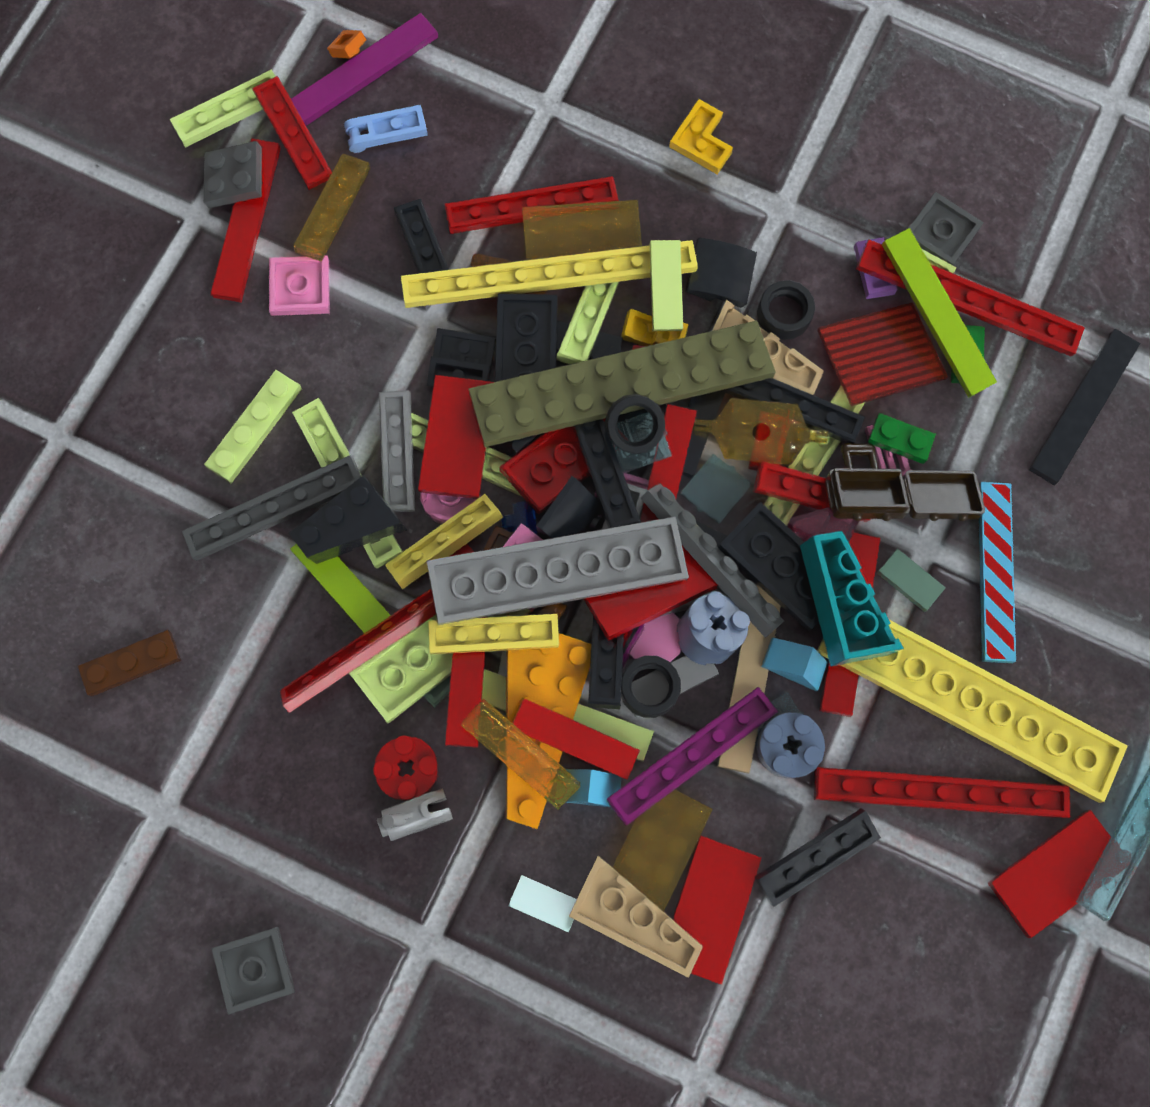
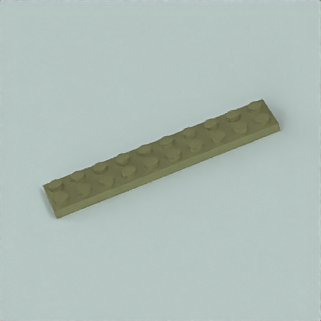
M756 320L469 388V395L483 445L488 447L604 419L612 404L626 395L637 394L646 396L656 404L662 405L773 378L776 371ZM631 406L623 410L621 414L645 408L640 406Z

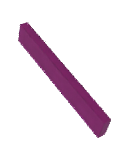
M419 13L291 98L305 125H309L438 38V32L423 14Z
M758 686L608 797L606 801L626 827L777 714L778 711Z

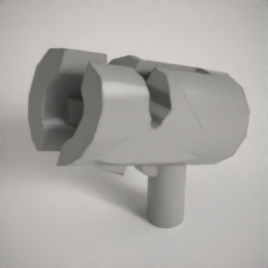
M443 788L381 810L382 817L378 818L377 822L382 837L389 836L390 840L394 841L453 820L449 807L430 813L427 808L428 805H434L447 800Z

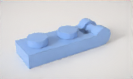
M421 105L352 118L344 122L345 133L350 137L348 140L349 150L353 153L362 152L369 147L427 136V128ZM363 130L369 131L368 134H360Z

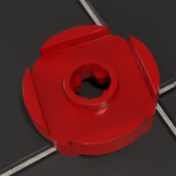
M403 735L387 742L380 749L375 759L373 772L378 786L385 794L396 800L409 801L428 793L433 788L438 777V762L436 754L426 742L416 737ZM409 760L413 761L412 769L415 771L412 776L405 774L401 777L399 775L401 770L399 764L402 761L405 763L409 762Z

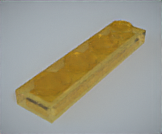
M342 153L293 245L296 253L322 262L370 170L369 162Z
M485 699L462 721L461 726L558 810L580 788V782Z

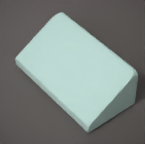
M521 875L508 906L569 932L574 920L569 915L577 899Z

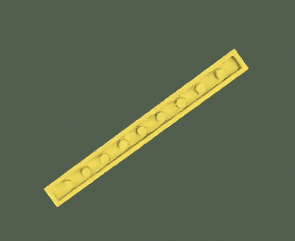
M693 240L680 242L681 274L696 272L698 265ZM650 245L401 276L405 308L498 297V294H523L651 278Z

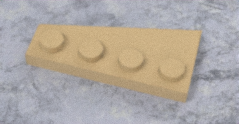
M726 300L712 331L755 320L747 314L744 316L734 308L735 305ZM760 327L776 371L773 379L814 395L824 370L794 348L789 349L772 332L767 333Z
M599 855L597 856L569 917L689 978L703 945Z

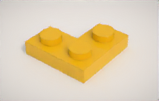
M699 99L670 140L669 147L718 175L733 150L732 146L711 135L722 119L723 112Z

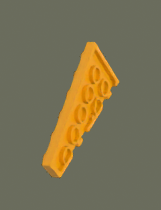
M559 633L558 648L506 650V819L538 829L562 751L511 729L510 726L522 698L573 720L590 669L591 644Z

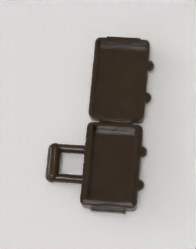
M846 443L842 445L841 452L845 468L832 469L825 481L829 507L832 509L833 516L836 519H854L855 521H860L861 519H882L889 521L891 519H904L909 513L913 519H930L931 521L958 519L963 522L967 519H979L985 513V506L975 472L908 470L902 477L901 469H879L875 447L872 444ZM850 455L868 456L871 469L853 468Z

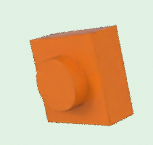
M343 30L327 47V50L333 58L350 59L359 53V48L367 39L361 30Z

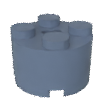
M713 591L701 596L689 607L677 624L680 649L695 663L706 665L707 663L721 664L745 641L750 624L749 616L741 611L729 597L724 596L720 592Z
M784 713L769 720L762 727L756 742V751L763 767L772 774L782 778H797L811 773L822 762L825 741L821 729L809 716L800 713ZM787 737H789L790 741H795L797 747L793 749V755L790 750H784L783 744L787 743Z

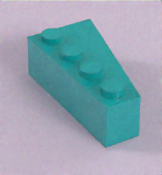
M843 531L815 535L801 544L800 548L830 666L888 656L904 649L899 638L895 639L889 627L891 623L886 613L881 612L873 596L876 594L871 584H867L860 572L862 567Z

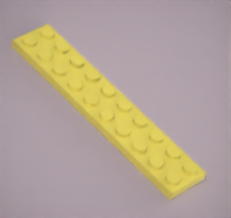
M889 620L891 623L889 627L895 639L899 638L904 649L888 656L841 665L1098 803L1105 802L1128 747L1126 744ZM823 638L817 651L822 656L828 658Z

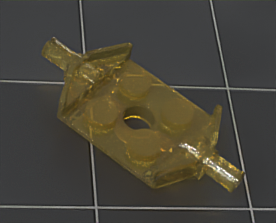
M730 398L716 419L712 421L695 418L694 423L696 425H706L705 427L694 426V432H711L712 435H715L724 459L764 461L791 465L806 443L818 442L827 444V438L816 436L828 437V431L810 430V428H807L800 408L796 403ZM764 423L769 426L770 434L765 440H757L753 437L752 430L755 425Z

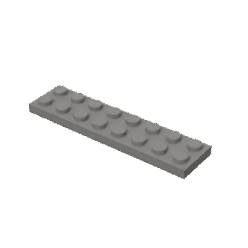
M676 517L427 560L426 562L438 625L672 583L689 578Z

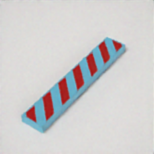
M981 482L979 487L985 506V513L979 518L982 662L1014 663L1016 662L1011 484Z

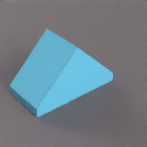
M771 638L761 667L809 689L818 691L828 662L814 647Z
M559 769L555 802L611 807L606 799L621 789V777L591 769Z

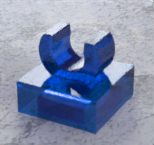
M524 501L512 503L513 514L503 515L501 519L502 528H508L509 532H515L522 523L537 535L535 510Z

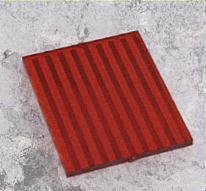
M913 302L822 326L817 330L851 406L948 378Z

